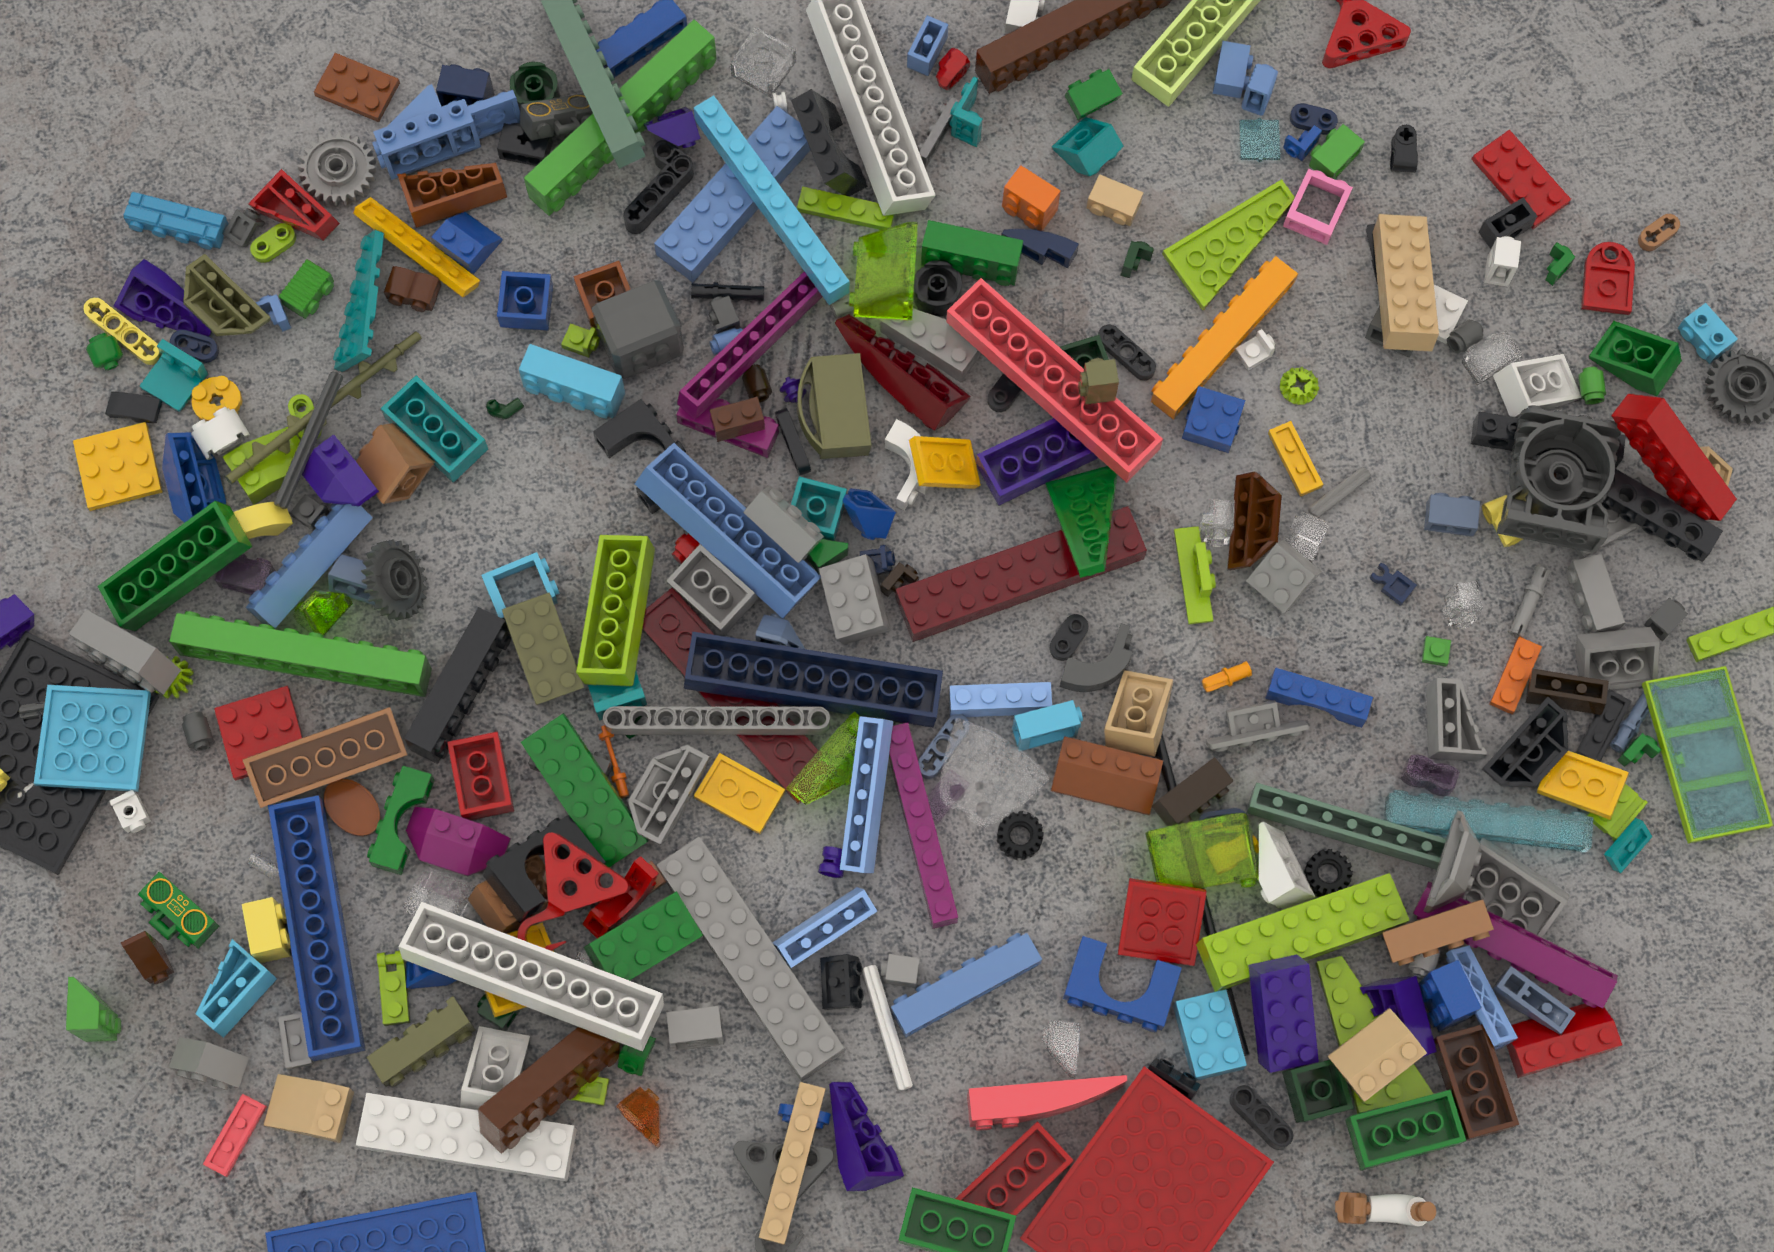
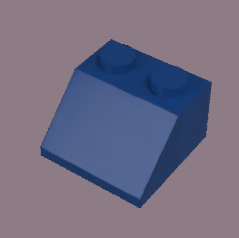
M466 212L446 219L431 237L433 244L471 274H474L503 241L500 236Z

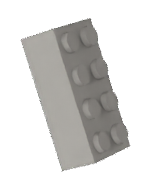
M87 609L69 632V635L76 640L74 644L76 647L86 653L89 651L87 655L89 658L99 664L106 662L104 665L116 674L118 671L121 672L122 676L132 683L140 682L139 685L150 693L155 690L164 695L181 671L180 668L154 646Z

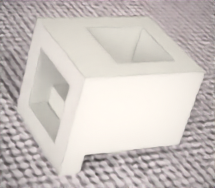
M133 790L109 801L123 829L127 833L138 832L146 827L145 824L151 822L139 795ZM133 809V813L127 816L126 812Z

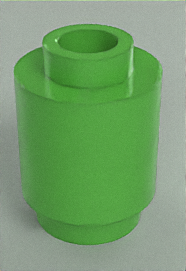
M1597 367L1584 368L1583 372L1578 375L1581 398L1588 405L1604 402L1606 388L1603 371L1598 370Z

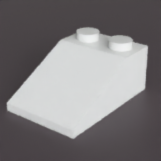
M1564 354L1511 363L1493 375L1510 417L1518 418L1522 410L1530 405H1537L1542 407L1543 410H1549L1581 399L1580 392Z
M1261 822L1259 824V882L1262 887L1260 892L1264 900L1278 908L1287 909L1315 898L1284 832L1265 822Z
M479 1026L461 1089L460 1108L478 1110L479 1107L523 1072L530 1036Z

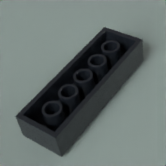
M478 607L404 737L412 752L436 764L439 763L440 759H445L449 752L447 742L451 741L453 736L457 737L463 726L461 722L464 716L472 712L475 705L473 700L477 693L481 694L487 684L486 677L490 671L493 672L499 663L498 656L500 652L506 650L511 642V634L504 619Z

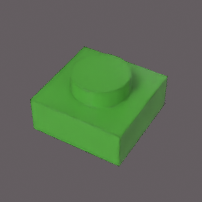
M1426 636L1424 639L1422 663L1447 666L1451 640Z

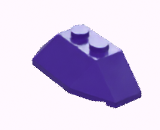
M334 434L312 451L302 473V476L324 503L351 504L352 506L359 507L379 492Z

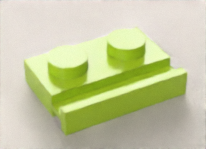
M1625 783L1611 820L1593 813H1589L1586 818L1615 841L1648 802L1640 798L1639 794Z

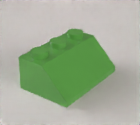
M68 977L66 1030L85 1042L117 1041V1034L121 1032V1019L118 1018V1015L91 988L75 977Z

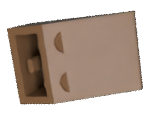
M538 855L525 861V871L528 878L545 898L541 910L532 916L542 912L548 906L546 869L544 862ZM487 880L476 885L468 901L486 926L505 934L518 929L522 922L519 923Z

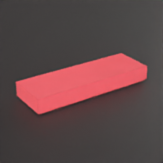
M242 1094L203 1165L228 1177L267 1106Z

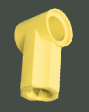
M1507 495L1482 504L1483 515L1489 524H1493L1496 532L1501 521L1503 504ZM1498 534L1504 547H1510L1523 540L1522 538Z

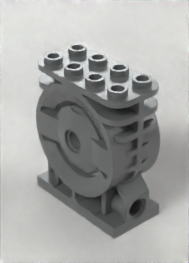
M1530 405L1522 410L1517 418V430L1514 435L1515 444L1512 448L1513 457L1509 471L1511 493L1504 501L1497 534L1596 553L1608 538L1609 529L1607 528L1609 513L1602 506V502L1608 495L1614 479L1615 464L1617 462L1616 451L1619 449L1618 438L1621 435V431L1617 428V423L1612 420L1598 421L1593 420L1592 417L1587 415L1573 416L1568 415L1567 412L1562 410L1548 411L1543 410L1540 406ZM1549 449H1562V450H1550V451H1547V452L1543 453L1542 455H1540V456L1536 459V461L1528 460V459H1532L1535 455H1537L1538 453H1540V452H1542V451H1545V450H1549ZM1554 473L1561 474L1564 480H1557L1554 477ZM1579 496L1593 498L1592 500L1583 498L1576 505H1567L1574 502Z

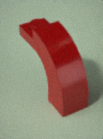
M641 856L637 858L624 877L630 882L629 892L600 902L590 910L583 925L597 939L621 925L657 884L655 880L659 873Z

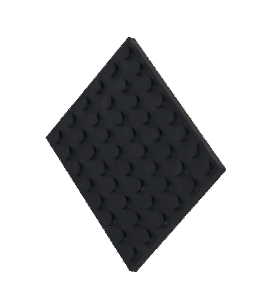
M25 631L0 673V768L10 777L6 787L0 792V847L59 875L106 790L34 785L25 793L24 788L34 782L43 717L39 711H35L38 713L39 718L24 720V718H20L19 708L21 705L43 704L40 702H44L46 699L47 685L131 690L145 689ZM154 692L151 693L148 716L159 699L158 694ZM21 791L22 797L19 798L18 793Z

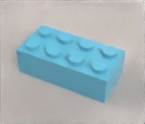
M529 344L519 367L523 387L529 393L547 395L552 401L570 403L575 409L593 411L596 416L604 419L616 416L625 395L621 375Z

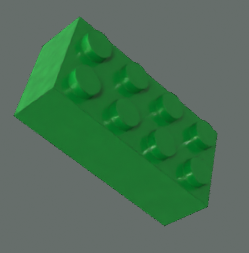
M928 220L922 243L921 266L930 261H945L951 264L960 275L972 276L975 280L982 278L984 281H995L1001 286H1015L1021 261L1023 240Z
M676 891L583 948L595 968L630 981L699 939L703 934Z
M1451 1090L1352 1115L1345 1120L1360 1171L1457 1146L1466 1141Z
M912 1187L898 1243L929 1252H1007L1016 1216Z

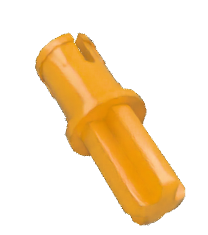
M1247 661L1228 669L1224 667L1221 669V672L1203 678L1202 686L1206 692L1214 691L1226 685L1231 687L1234 682L1252 676V670Z

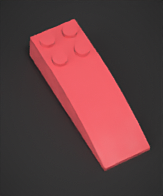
M1127 1075L969 1088L967 1101L970 1127L976 1126L977 1131L990 1130L993 1125L1002 1124V1128H1015L1021 1122L1048 1118L1069 1112L1123 1088L1127 1082Z

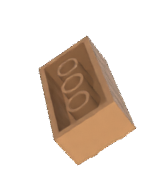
M1481 899L1381 933L1392 963L1398 962V965L1401 966L1413 962V956L1421 953L1424 958L1438 954V948L1445 945L1448 946V949H1453L1465 945L1464 939L1472 937L1473 941L1489 937L1488 931L1494 930L1484 900Z

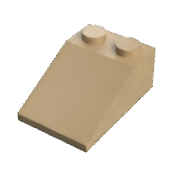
M1124 670L1104 728L1106 747L1155 757L1163 731L1173 679Z
M278 1074L264 1126L341 1143L354 1091L349 1087Z

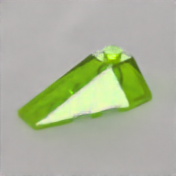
M315 590L306 601H302L297 605L293 617L309 633L314 632L324 636L353 603L345 593Z
M853 712L838 727L787 786L786 790L805 805L830 794L832 790L842 785L846 786L851 783L860 717L856 712Z

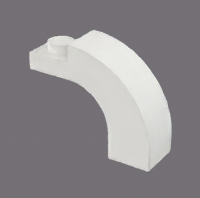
M896 419L885 438V448L901 456L910 468L909 477L896 498V507L905 511L908 504L913 505L918 493L925 494L928 487L919 486L909 439L914 436H920V434L909 425Z

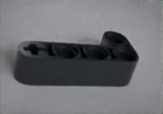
M660 140L653 147L654 161L656 166L661 169L660 173L624 210L625 227L631 234L642 233L687 186L694 176L692 159L667 140ZM664 152L670 154L667 157L659 156L661 153ZM679 167L688 168L686 171L683 172L677 170ZM666 183L672 185L670 188L661 187L663 184ZM649 200L656 201L654 205L645 204Z

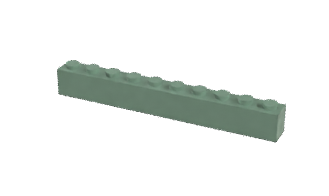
M541 0L619 169L645 157L642 147L646 144L640 131L634 132L638 127L632 115L629 117L626 115L630 113V110L625 100L619 101V97H622L621 91L617 83L611 84L615 79L610 68L604 69L603 67L607 62L602 51L596 52L600 47L594 35L590 37L588 35L593 32L587 20H581L585 16L580 5L574 6V3L578 1Z

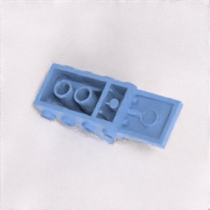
M431 84L387 127L373 131L376 141L372 142L381 168H387L392 180L398 178L397 174H409L480 148L479 139L502 131L504 123L520 124V110L513 90L501 92L494 97L479 100L467 106L465 99L452 101L448 105L441 107L434 87Z

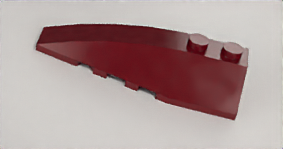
M850 314L836 320L835 325L855 354L860 353L861 363L888 393L904 406L907 412L917 416L926 427L935 431L945 426L970 399V395L928 363L925 366L914 360V354L909 351L905 354L894 348L895 342L888 338L875 336L876 331Z

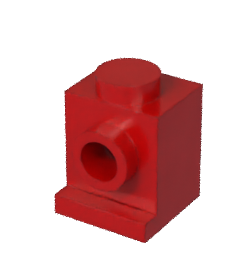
M684 533L675 542V551L672 553V556L677 562L682 564L700 543L689 533Z

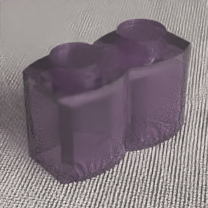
M1411 755L1405 763L1400 779L1409 786L1416 788L1425 787L1435 795L1449 796L1455 789L1460 772L1451 765L1444 763L1435 764L1425 756Z

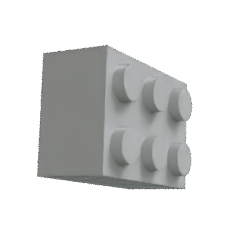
M701 544L666 580L674 590L724 635L759 599L748 586Z
M865 554L819 568L836 640L845 645L891 631L873 559Z

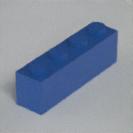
M673 0L657 1L650 10L638 14L631 23L619 27L608 39H602L598 42L600 48L596 52L602 51L607 62L603 66L604 69L609 67L613 77H617L679 34L687 26L686 15Z

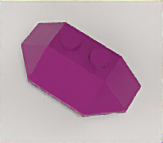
M414 807L406 828L408 837L420 861L467 877L485 870L487 867L486 863L495 855L500 857L504 855L511 838L483 824L433 808Z

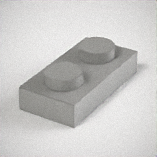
M302 1013L278 1017L286 1069L313 1065V1060L308 1056Z

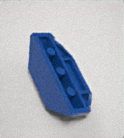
M191 432L167 433L165 436L162 470L173 514L185 523L214 501L226 504L215 457L211 454L213 458L210 460L206 459Z

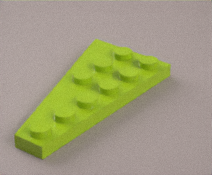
M1342 956L1316 962L1339 1047L1378 1017H1374L1371 1011L1374 1007L1367 993L1362 994L1359 988L1362 985ZM1414 1064L1365 1102L1359 1098L1350 1086L1357 1114L1434 1094Z

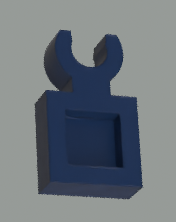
M1380 563L1377 568L1383 572V576H1377L1375 573H1372L1370 579L1374 583L1385 585L1381 592L1401 606L1416 588L1417 584L1398 570L1392 575L1389 573L1387 565Z

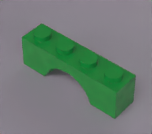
M403 765L401 771L396 772L393 779V786L395 787L393 794L387 797L384 806L386 814L384 819H380L377 824L376 834L378 836L375 844L372 843L368 850L367 858H370L369 863L372 867L402 875L410 850L399 839L398 824L402 815L409 808L419 804H427L435 781L432 774Z

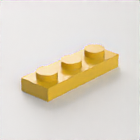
M1289 421L1270 429L1268 435L1299 496H1304L1322 488L1324 484L1292 422Z

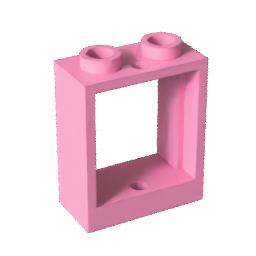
M1308 169L1286 216L1283 227L1327 245L1353 187L1349 186L1345 181L1327 177L1321 171ZM1308 184L1341 197L1329 225L1296 211Z

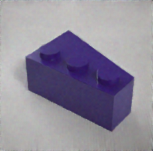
M15 594L8 599L0 600L1 650L6 645L11 648L21 639L25 631L29 632L35 626L34 613Z
M1417 976L1381 979L1359 987L1363 995L1367 993L1374 1007L1371 1009L1374 1017L1381 1015L1390 1008L1425 1049L1427 1054L1424 1056L1437 1052Z

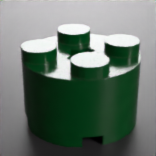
M541 62L522 64L510 78V90L514 91L519 110L521 109V104L560 98L556 74Z

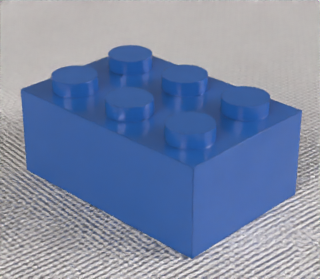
M1459 960L1429 972L1419 982L1423 1002L1429 1011L1427 1013L1428 1020L1433 1028H1437L1438 1032L1466 1021L1482 1008Z

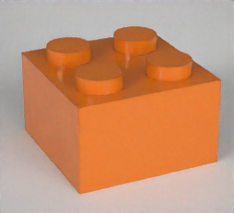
M1020 165L1004 186L1002 207L1010 216H1017L1022 219L1029 228L1043 231L1058 211L1061 191Z

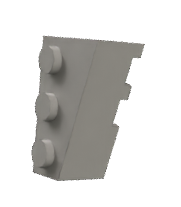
M1435 678L1426 685L1428 758L1477 762L1486 756L1487 752L1480 742L1478 736L1479 729L1477 724L1475 725L1470 713L1471 707L1461 679Z

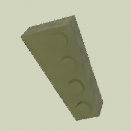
M454 996L446 1000L448 1006L444 1009H434L429 1012L425 1018L426 1022L423 1024H412L402 1033L404 1036L402 1039L395 1037L367 1056L368 1061L383 1085L394 1087L405 1080L404 1076L412 1070L414 1073L422 1070L428 1065V1060L434 1056L436 1058L444 1056L450 1051V1046L456 1042L462 1044L473 1036L471 1033L475 1031V1028Z

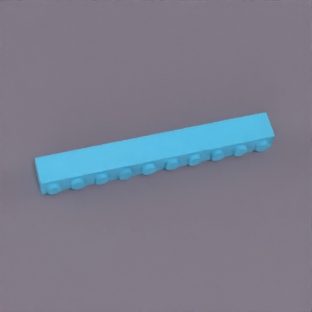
M713 95L695 106V122L826 302L831 305L847 295L850 289L849 279Z

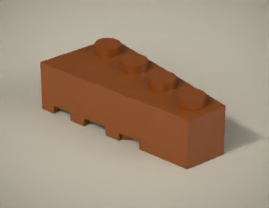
M496 163L465 166L464 169L460 170L446 168L442 169V172L434 173L420 171L417 175L397 174L416 228L507 198Z

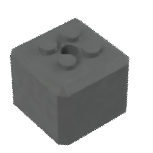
M660 280L651 281L601 301L591 308L597 334L600 337L613 370L616 374L621 375L623 379L680 357L684 350L680 323Z

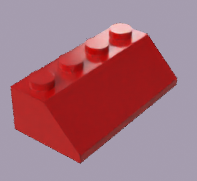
M1584 1003L1569 1008L1576 1014L1561 1035L1533 1019L1512 1024L1511 1026L1518 1038L1506 1046L1517 1078L1619 1048L1623 1044L1613 1018L1605 1007L1597 1006L1593 1008Z

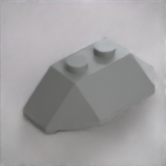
M685 745L679 749L652 758L628 800L639 835L658 845L664 842L675 828L697 789L710 756L689 745Z
M1457 810L1453 817L1425 905L1424 912L1427 913L1461 898L1465 891L1470 892L1473 885L1474 877L1470 875L1472 868L1478 867L1482 853L1478 852L1480 843L1465 815Z

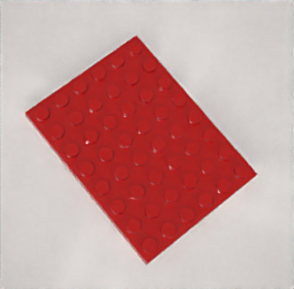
M1144 1066L1020 1239L1037 1252H1210L1274 1161Z

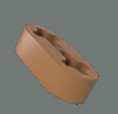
M1665 214L1647 226L1638 237L1640 248L1645 251H1653L1671 239L1680 228L1678 217L1673 214ZM1671 223L1673 225L1672 228L1669 227L1662 231L1664 224ZM1656 234L1654 241L1647 242L1645 240L1646 237Z

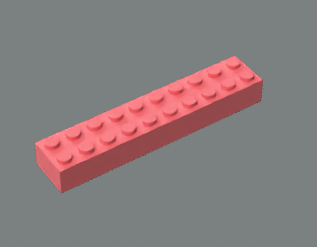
M982 278L947 310L946 322L1126 483L1161 449L1163 438L1119 399L1116 398L1115 401L1085 404L1084 396L1080 397L1078 388L1080 372H1083L1084 369Z

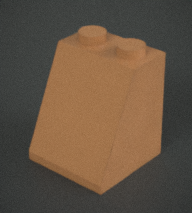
M396 424L379 425L373 431V438L360 450V456L356 462L379 492L376 496L383 504L407 500L414 493L435 461Z

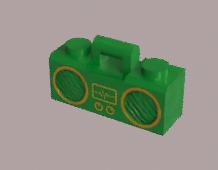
M158 872L138 893L143 899L140 904L151 914L154 911L157 912L149 921V924L167 940H170L177 932H180L177 936L180 941L187 947L193 944L199 949L220 927L161 872ZM165 915L174 923L171 928L161 921Z

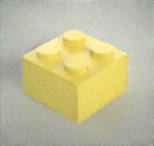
M273 897L242 904L251 955L260 963L291 957L289 933H287L285 926L287 924L285 908L283 909L282 904L278 903Z

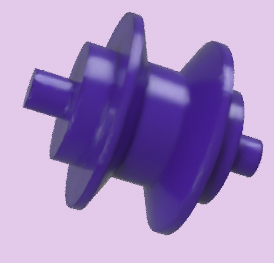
M790 377L785 378L786 382L780 388V392L787 394L784 398L785 402L795 403L797 401L800 379H790ZM803 389L802 398L807 392L806 389Z

